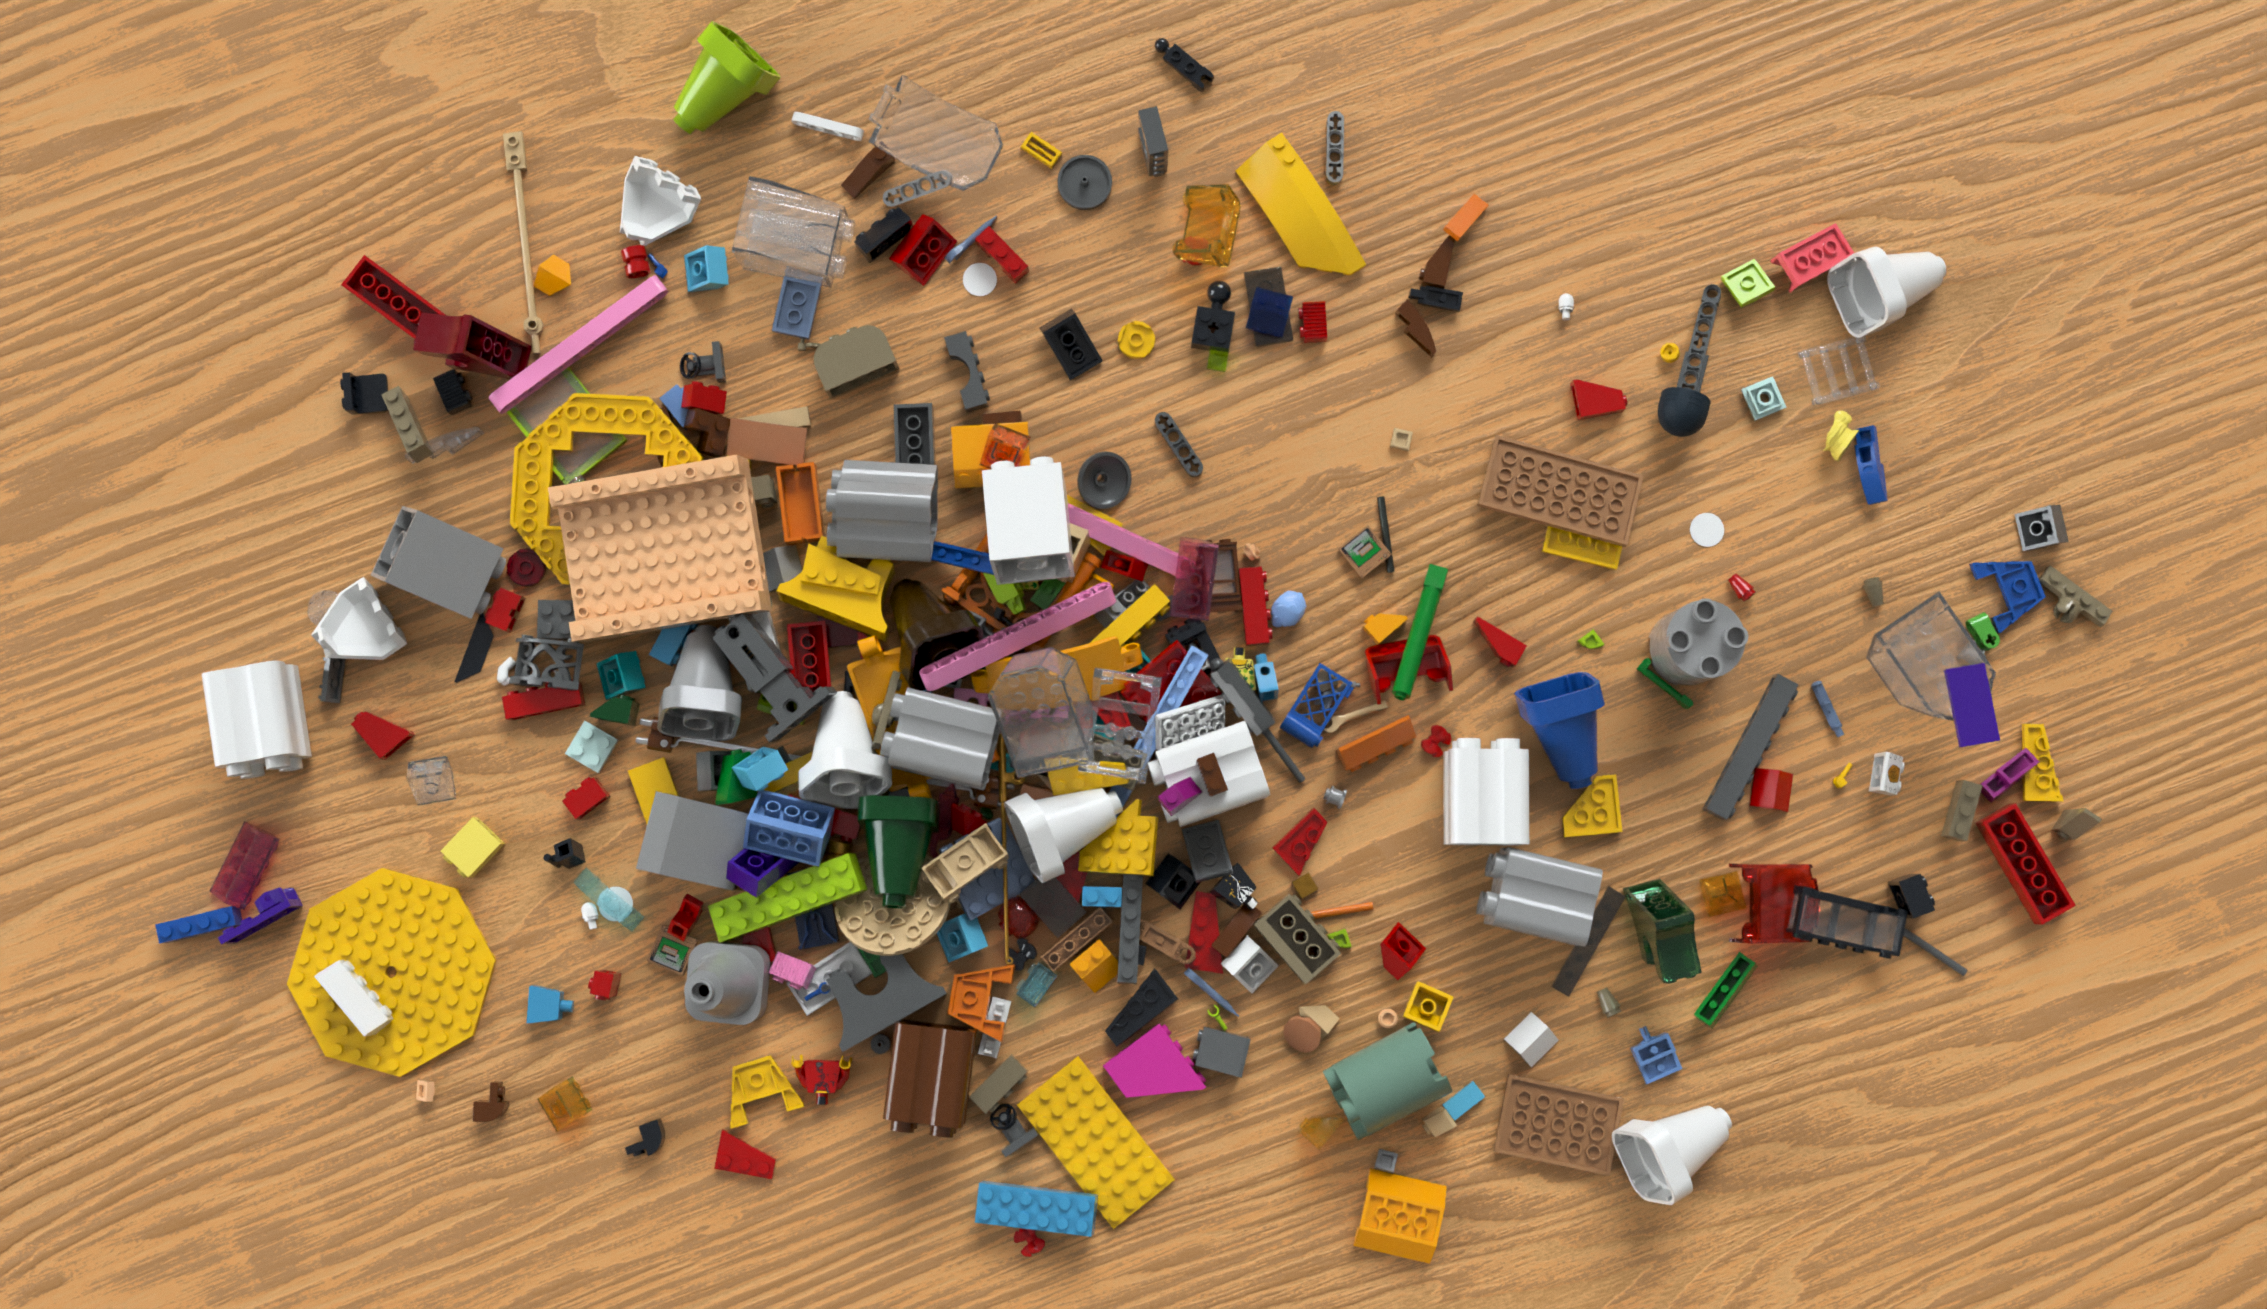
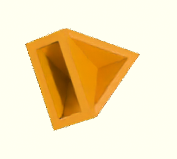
M552 255L539 265L533 286L548 296L570 286V264Z

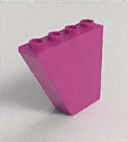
M1158 1023L1103 1064V1067L1126 1098L1203 1090L1206 1088L1204 1084L1206 1079L1201 1072L1196 1073L1192 1067L1195 1064L1189 1056L1186 1058L1180 1052L1183 1048L1177 1040L1172 1041L1169 1037L1172 1033L1165 1024L1161 1026Z

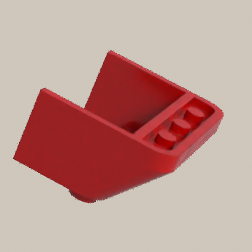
M1429 635L1417 676L1427 675L1429 680L1433 682L1445 680L1449 691H1453L1451 664L1439 636ZM1407 639L1370 646L1365 650L1371 688L1377 705L1381 704L1380 693L1389 690L1391 687L1390 681H1395Z

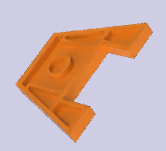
M1015 965L954 975L947 1014L1002 1042L1005 1023L987 1020L993 982L1012 984Z

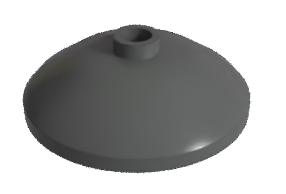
M1107 451L1095 453L1085 460L1079 470L1077 478L1079 493L1084 501L1093 507L1100 509L1114 507L1129 492L1132 480L1131 471L1127 462L1118 454ZM1099 475H1101L1100 481L1097 480Z

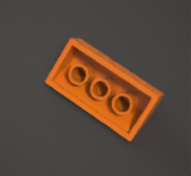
M1407 715L1338 748L1336 753L1345 771L1350 769L1352 773L1362 768L1360 764L1366 761L1368 764L1379 760L1378 755L1385 753L1387 756L1396 752L1395 747L1402 745L1404 748L1414 743L1412 739L1416 738L1411 719Z

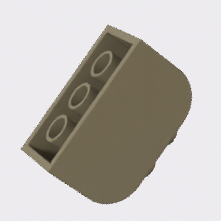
M871 325L859 328L852 327L843 335L839 336V334L831 336L829 341L822 343L817 348L814 354V365L829 398H833L900 369L885 334L879 328Z

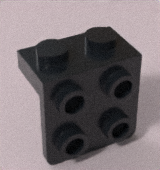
M350 372L342 373L343 379L340 380L341 389L344 390L342 407L351 415L388 411L382 394L388 391V380L385 374L355 376Z

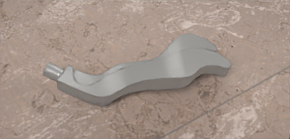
M1350 681L1352 682V688L1360 687V683ZM1343 682L1339 688L1334 689L1335 693L1342 692L1347 684ZM1332 690L1325 691L1322 696L1333 694ZM1334 697L1322 698L1324 708H1331ZM1320 699L1315 701V705H1321Z

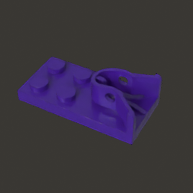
M279 887L263 893L254 902L260 914L254 918L248 917L240 921L241 925L236 928L232 926L225 929L223 935L218 937L220 943L235 944L302 907L303 904L295 889H282Z

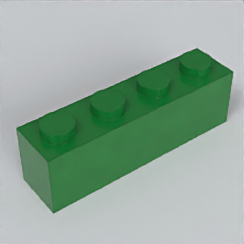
M1739 952L1696 1010L1694 1016L1713 1029L1758 967L1757 964Z

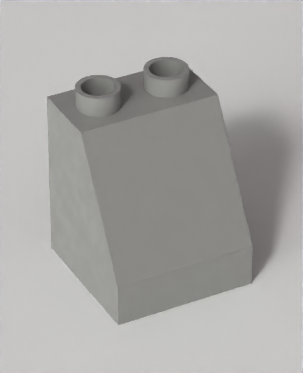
M402 506L371 576L472 619L474 612L482 614L490 600V593L484 590L490 577L494 579L500 577L506 565V558L500 556L503 548L423 512Z
M656 791L636 869L732 891L736 890L737 885L726 879L727 864L730 859L744 849L745 826L749 813Z

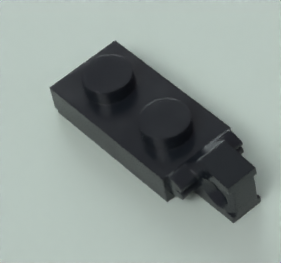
M1426 285L1425 287L1421 286L1420 290L1411 288L1408 298L1418 300L1417 304H1422L1423 306L1459 312L1463 292Z

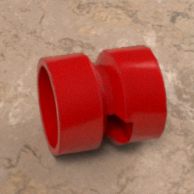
M635 245L621 250L622 260L627 264L624 266L627 278H641L651 273L649 262L645 261L647 258L645 246Z

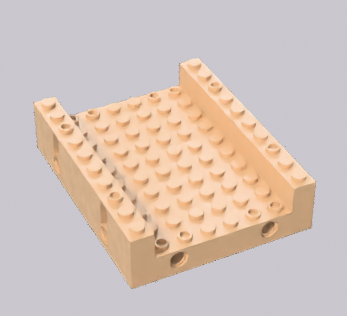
M732 455L548 487L551 507L558 508L572 594L576 620L569 622L572 642H591L728 619L736 614H758L772 611L747 458Z

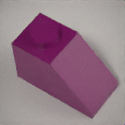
M1188 777L1173 784L1160 794L1158 798L1159 802L1172 817L1203 792L1193 779Z

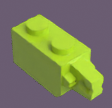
M983 573L998 603L1007 604L1014 615H1018L1026 610L1022 599L1025 596L1022 591L1024 587L1021 582L997 585L994 575Z

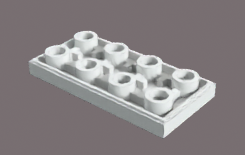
M1218 695L1155 715V748L1160 750L1225 728V699L1223 696Z

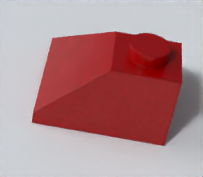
M1399 922L1396 923L1380 944L1383 966L1397 980L1411 970L1427 949Z

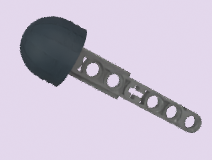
M1715 284L1708 285L1704 289L1689 351H1685L1677 386L1666 388L1661 392L1658 404V419L1663 429L1674 436L1685 437L1698 432L1705 424L1711 401L1706 395L1700 393L1709 358V355L1706 354L1717 315V307H1719L1721 299V289ZM1710 290H1715L1718 295L1710 298L1707 296V293ZM1710 307L1713 309V313L1705 315L1703 309ZM1706 324L1709 326V330L1701 332L1698 327ZM1699 337L1703 338L1702 346L1697 348L1696 345H1698ZM1697 358L1701 363L1698 366H1691L1690 360ZM1687 376H1694L1696 381L1689 384L1685 379Z

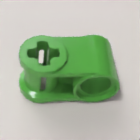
M1985 612L1965 622L1969 633L1973 636L1981 650L1988 651L1998 646L2000 642L1999 635Z

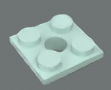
M1773 376L1741 389L1754 421L1786 408ZM1760 394L1768 395L1769 401L1767 403L1762 402Z

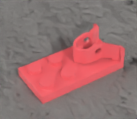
M1835 223L1780 252L1770 262L1783 267L1791 280L1788 290L1791 293L1802 284L1827 272L1833 266L1854 254V251Z

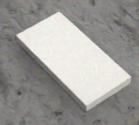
M849 942L813 965L816 967V971L808 989L801 987L800 990H796L789 986V982L786 984L808 1016L836 998L826 981L830 978L828 974L837 969H840V971L845 970L854 979L856 985L871 975L872 972L857 947ZM826 982L825 985L821 986V990L827 992L830 989L829 993L817 995L808 1001L805 1000V996L817 990L821 983Z

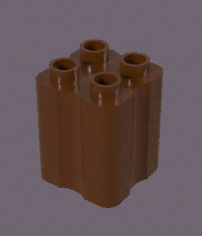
M899 1020V1022H895L883 1119L891 1120L890 1130L914 1133L918 1123L931 1125L930 1135L953 1138L957 1128L963 1127L967 1116L977 1037L976 1028L913 1020Z

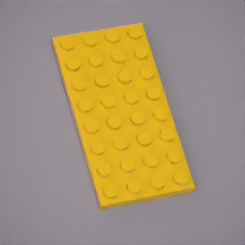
M1079 1056L1017 1104L1085 1193L1098 1194L1097 1209L1113 1229L1175 1180Z

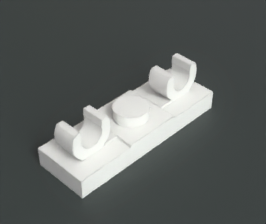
M992 997L987 1020L1004 1022L1006 1025L1012 1001ZM983 1033L978 1054L997 1058L1001 1042Z

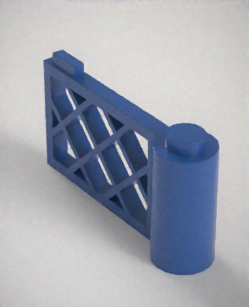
M1319 663L1279 728L1310 748L1313 746L1318 747L1323 739L1320 735L1344 696L1348 698L1354 688L1351 687L1352 682ZM1320 669L1328 672L1329 681L1318 682L1317 674ZM1341 680L1347 684L1342 692L1335 693L1334 681ZM1330 683L1333 694L1322 696L1319 685ZM1317 686L1319 697L1308 699V688ZM1333 696L1335 705L1333 708L1325 709L1322 698ZM1320 699L1322 710L1311 712L1309 701ZM1307 702L1309 713L1301 715L1295 711L1299 703ZM1325 711H1330V713H1329L1328 716L1326 717V712H1325ZM1323 712L1325 721L1320 727L1314 723L1312 714ZM1310 715L1311 720H1309L1308 718H1306V717H1304V716Z

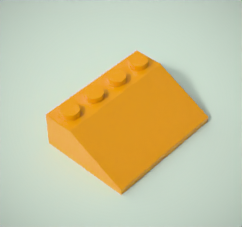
M1028 422L951 427L955 488L983 487L982 470H991V464L986 460V453L992 438L995 441L989 453L990 460L998 462V460L991 458V453L998 440L993 454L994 457L1013 462L1018 449H1020L1014 466L1022 450L1024 454L1019 466L1030 465Z

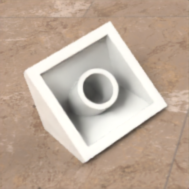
M1532 1012L1504 1038L1530 1067L1559 1041L1550 1028Z

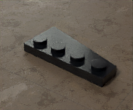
M1155 968L1105 1030L1116 1047L1120 1046L1179 1000Z

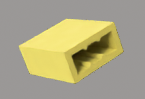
M472 817L441 852L444 854L443 858L449 864H454L458 867L457 872L461 876L473 878L505 843L478 817Z

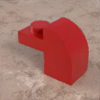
M687 893L683 898L679 911L671 920L667 933L684 942L699 920L704 902Z

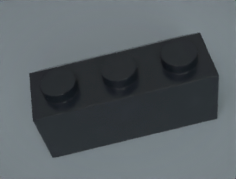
M900 207L889 210L885 218L881 221H875L871 225V229L867 232L863 231L856 236L854 243L869 263L905 237L913 227L911 218Z

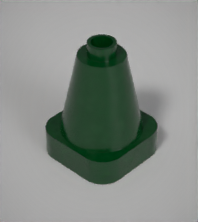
M861 796L858 802L857 822L865 832L875 896L883 898L882 907L906 908V899L915 897L922 872L921 868L924 865L932 833L939 832L940 806L938 801L926 797Z

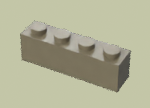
M397 386L382 394L391 418L410 457L418 463L433 455V451L412 404L404 391Z

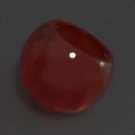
M1021 897L1009 898V937L1012 934L1018 939L1030 936L1039 925L1038 916ZM1003 903L998 911V917L1001 920L999 926L1005 932Z

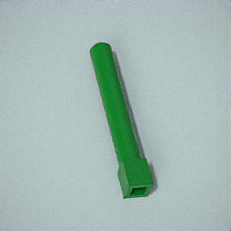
M1429 564L1422 593L1392 689V694L1398 700L1404 701L1411 697L1447 578L1448 568Z

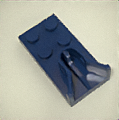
M796 872L787 873V876ZM833 903L795 917L800 946H798L799 950L840 942Z

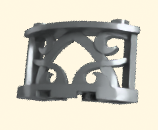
M522 635L521 638H516L519 646L514 676H510L509 684L541 687L543 683H546L549 688L578 690L584 644L572 642L571 638H568V641L538 639L530 635ZM552 646H559V647L557 648V650H555ZM545 650L556 664L546 667L540 678L539 668L532 662ZM566 650H577L574 663L564 662V660H570L573 657L572 655L566 656ZM575 667L573 681H571L568 668ZM558 669L559 671H554L555 676L551 677V672Z

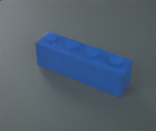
M230 906L155 924L160 944L208 934L232 926L236 927L241 925L240 921L243 919L240 906Z

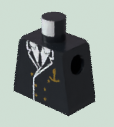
M1236 863L1232 866L1233 874L1223 876L1211 889L1210 893L1233 909H1237L1244 904L1251 911L1258 904L1251 896L1256 886L1240 864Z

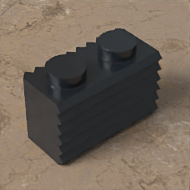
M452 369L433 378L446 411L449 414L454 415L472 407L471 400H473V397L468 389L465 390L463 383H466L461 372L458 373L455 369Z

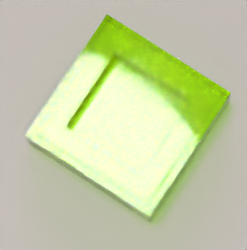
M1210 350L1207 369L1225 372L1228 352Z

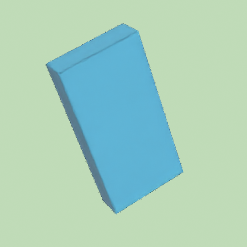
M1471 1081L1442 1105L1455 1121L1485 1098V1096L1474 1081Z

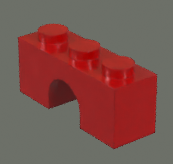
M990 226L975 238L976 244L989 258L992 257L1000 265L1003 272L1015 284L1029 272L1028 265Z

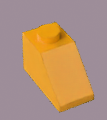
M1379 613L1374 616L1372 614L1364 621L1366 625H1364L1363 629L1378 645L1408 618L1404 615Z

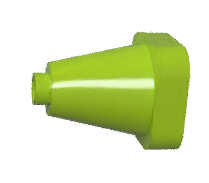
M711 21L697 38L703 49L674 105L678 114L673 120L688 134H692L695 129L704 132L756 92L767 95L781 78L778 72L739 35L728 27Z

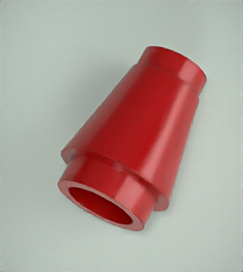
M1737 573L1728 579L1739 600L1742 599L1745 602L1756 593L1754 587Z

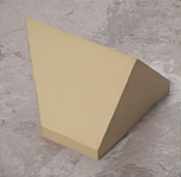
M1326 1005L1299 1007L1300 1017H1309L1320 1027L1322 1039L1340 1019Z

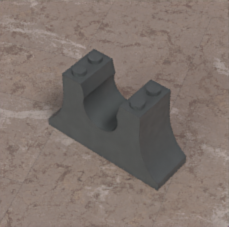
M903 954L892 956L879 955L881 964L887 970L888 982L886 987L876 995H866L859 991L854 979L845 970L840 971V969L831 972L828 974L830 978L826 981L835 995L842 1013L843 1035L839 1044L842 1052L947 994L944 987L931 984L921 978L912 969Z

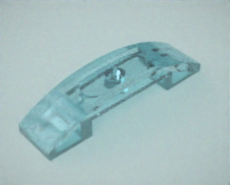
M587 867L573 882L592 901L631 932L644 919V915L619 897Z

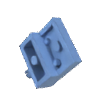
M1647 1026L1639 1029L1644 1040L1630 1047V1050L1645 1084L1683 1069L1668 1033L1664 1032L1657 1036H1650Z

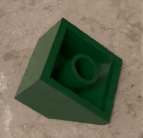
M620 695L619 698L613 697L592 711L590 717L636 726L640 703L635 702V698Z

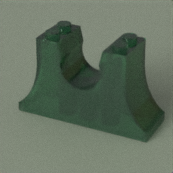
M1660 878L1623 888L1635 925L1642 959L1647 964L1655 965L1660 980L1663 983L1671 984L1675 983L1678 979H1689L1702 973L1695 941L1694 912Z

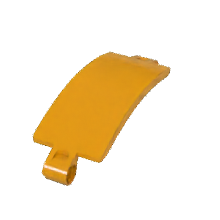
M876 635L857 641L864 659L847 665L872 740L877 728L871 719L872 712L878 704L884 702L893 670L901 672L899 669L901 647L883 652ZM901 673L899 679L902 680L900 690H896L895 694L905 695L907 688H910ZM894 720L893 724L885 729V732L895 734L898 721ZM881 746L879 750L876 749L877 755H880ZM891 766L892 786L889 788L890 792L908 787L910 797L932 798L927 780L932 778L893 769Z
M1114 636L1061 651L1003 657L985 666L986 670L979 669L970 673L975 692L992 694L995 707L998 710L1043 709L1079 703L1124 689L1125 686L1123 684L1127 682L1125 670L1140 665L1143 662L1140 644L1129 643L1120 649L1118 637Z

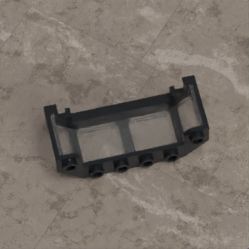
M1794 885V899L1789 925L1786 928V932L1793 934L1792 937L1812 942V939H1817L1818 944L1827 946L1830 943H1834L1835 948L1847 950L1848 946L1852 947V951L1864 954V950L1880 953L1879 957L1891 959V956H1900L1908 910L1895 909L1817 891L1810 887Z

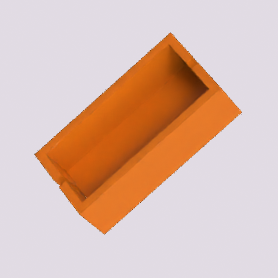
M814 462L797 464L799 471H796L794 465L776 467L784 541L787 545L805 543L804 539L808 543L817 542L821 536L825 537L817 466Z

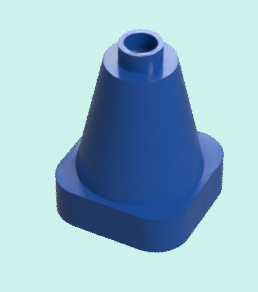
M1576 672L1517 690L1514 694L1519 714L1528 724L1532 725L1560 781L1568 782L1571 789H1579L1591 785V776L1598 771L1597 709L1605 705L1599 680L1588 672Z

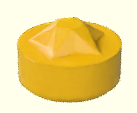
M1667 343L1662 346L1660 355L1663 361L1673 363L1679 359L1680 350L1676 344Z

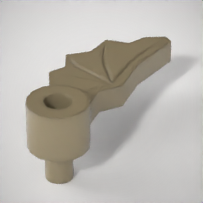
M801 338V342L798 343V350L806 351V348L817 349L821 344L804 343L805 339Z

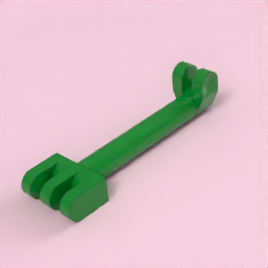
M1645 658L1637 668L1639 672L1676 699L1677 703L1684 709H1689L1693 706V701L1685 694H1680L1648 669L1651 664L1649 658Z

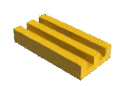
M1033 132L1028 135L1021 145L1022 150L1050 169L1054 167V164L1062 155L1061 151ZM1034 139L1056 155L1052 156L1030 140ZM1027 144L1052 161L1049 162L1047 159H1045L1044 157H1042L1041 155L1027 147Z

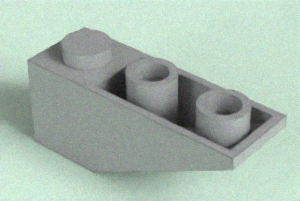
M1134 580L1115 596V604L1097 612L1095 618L1105 628L1108 627L1140 598L1150 586L1144 580L1143 582Z

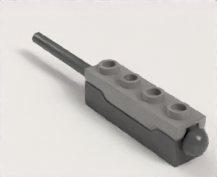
M1219 658L1213 659L1210 663V669L1212 670L1211 682L1216 688L1220 687L1222 689L1223 698L1227 703L1231 701L1235 707L1233 711L1239 718L1243 717L1249 732H1254L1256 736L1262 733L1299 783L1303 782L1305 777L1269 730V727L1276 723L1273 715L1230 658L1224 662Z

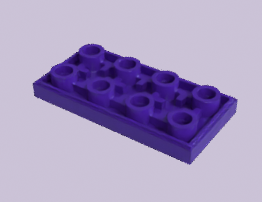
M1985 663L1945 669L1944 674L1959 748L2000 741Z

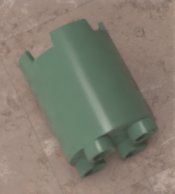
M1415 1022L1323 1070V1074L1331 1087L1330 1090L1340 1109H1343L1348 1118L1347 1121L1357 1140L1370 1136L1453 1092L1448 1078L1440 1075L1431 1057L1435 1053L1420 1028L1417 1029Z

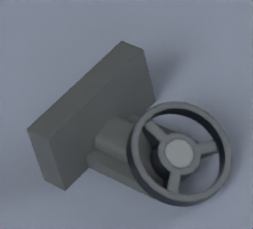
M720 341L712 342L713 355L698 356L693 352L685 353L680 361L682 376L687 379H694L697 376L715 374L718 383L726 382L723 348ZM692 354L694 356L693 360H691L688 356ZM685 360L687 361V365H686L687 370H688L687 375H686V373H685V371H684V362H685Z
M1001 1104L991 1113L990 1122L992 1126L1002 1131L1010 1143L1001 1150L1005 1157L1039 1134L1034 1127L1026 1132L1017 1119L1016 1110L1009 1104ZM1008 1107L1005 1112L1000 1113L998 1117H994L999 1109ZM994 1121H998V1122H999V1123L997 1124L999 1127H997V1126L994 1125Z

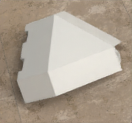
M634 156L624 180L620 233L626 234L631 240H639L641 245L646 246L691 223L701 197L695 187L692 185L687 187L679 182L680 178L668 170L666 172L657 168L658 164L653 160Z
M364 577L338 594L311 635L324 649L326 658L384 660L407 644L403 631L395 625L392 620L394 617L386 605L380 602L379 594Z

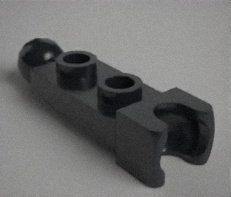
M1159 38L1156 40L1154 47L1157 52L1166 53L1163 56V60L1192 83V86L1198 91H1204V84L1201 80L1206 79L1209 82L1214 80L1212 72L1200 65L1177 44L1170 48L1169 42L1166 39Z

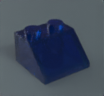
M1256 287L1246 328L1282 338L1293 296Z

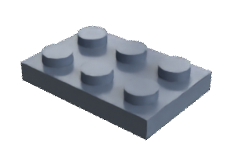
M784 276L772 332L810 340L822 284Z

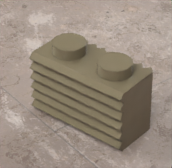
M769 475L752 477L755 501L762 508H769L773 506V503H777L772 478Z

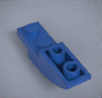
M1871 425L1855 429L1859 430L1856 435L1857 445H1854L1867 503L1872 505L1886 502L1888 498L1884 466L1880 462L1876 426Z

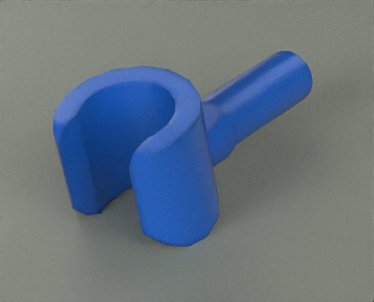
M650 253L648 257L657 267L654 273L663 279L668 271Z
M826 982L821 983L817 990L805 996V1000L808 1001L817 995L829 993L830 989L827 992L821 990V986L825 985Z

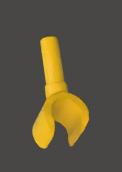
M1848 763L1843 772L1833 779V783L1838 789L1848 783L1844 777L1853 766L1851 763Z

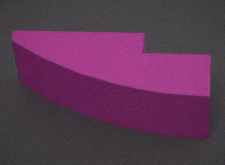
M2027 748L2023 749L1980 784L1983 785L1981 793L1992 803L2031 771L2039 761Z

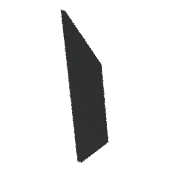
M483 613L479 615L455 678L454 682L456 683L481 672L494 637L489 625L485 623L486 619Z

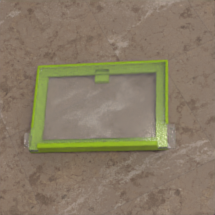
M568 367L507 411V413L524 435L528 437L539 424L547 420L548 416L559 406H562L573 393H590ZM574 432L573 451L554 450L553 471L565 485L586 481L583 477L586 473L628 440L623 434Z

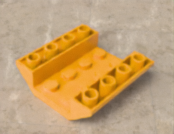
M1370 1168L1361 1220L1356 1229L1353 1246L1430 1264L1437 1247L1445 1209L1447 1186Z

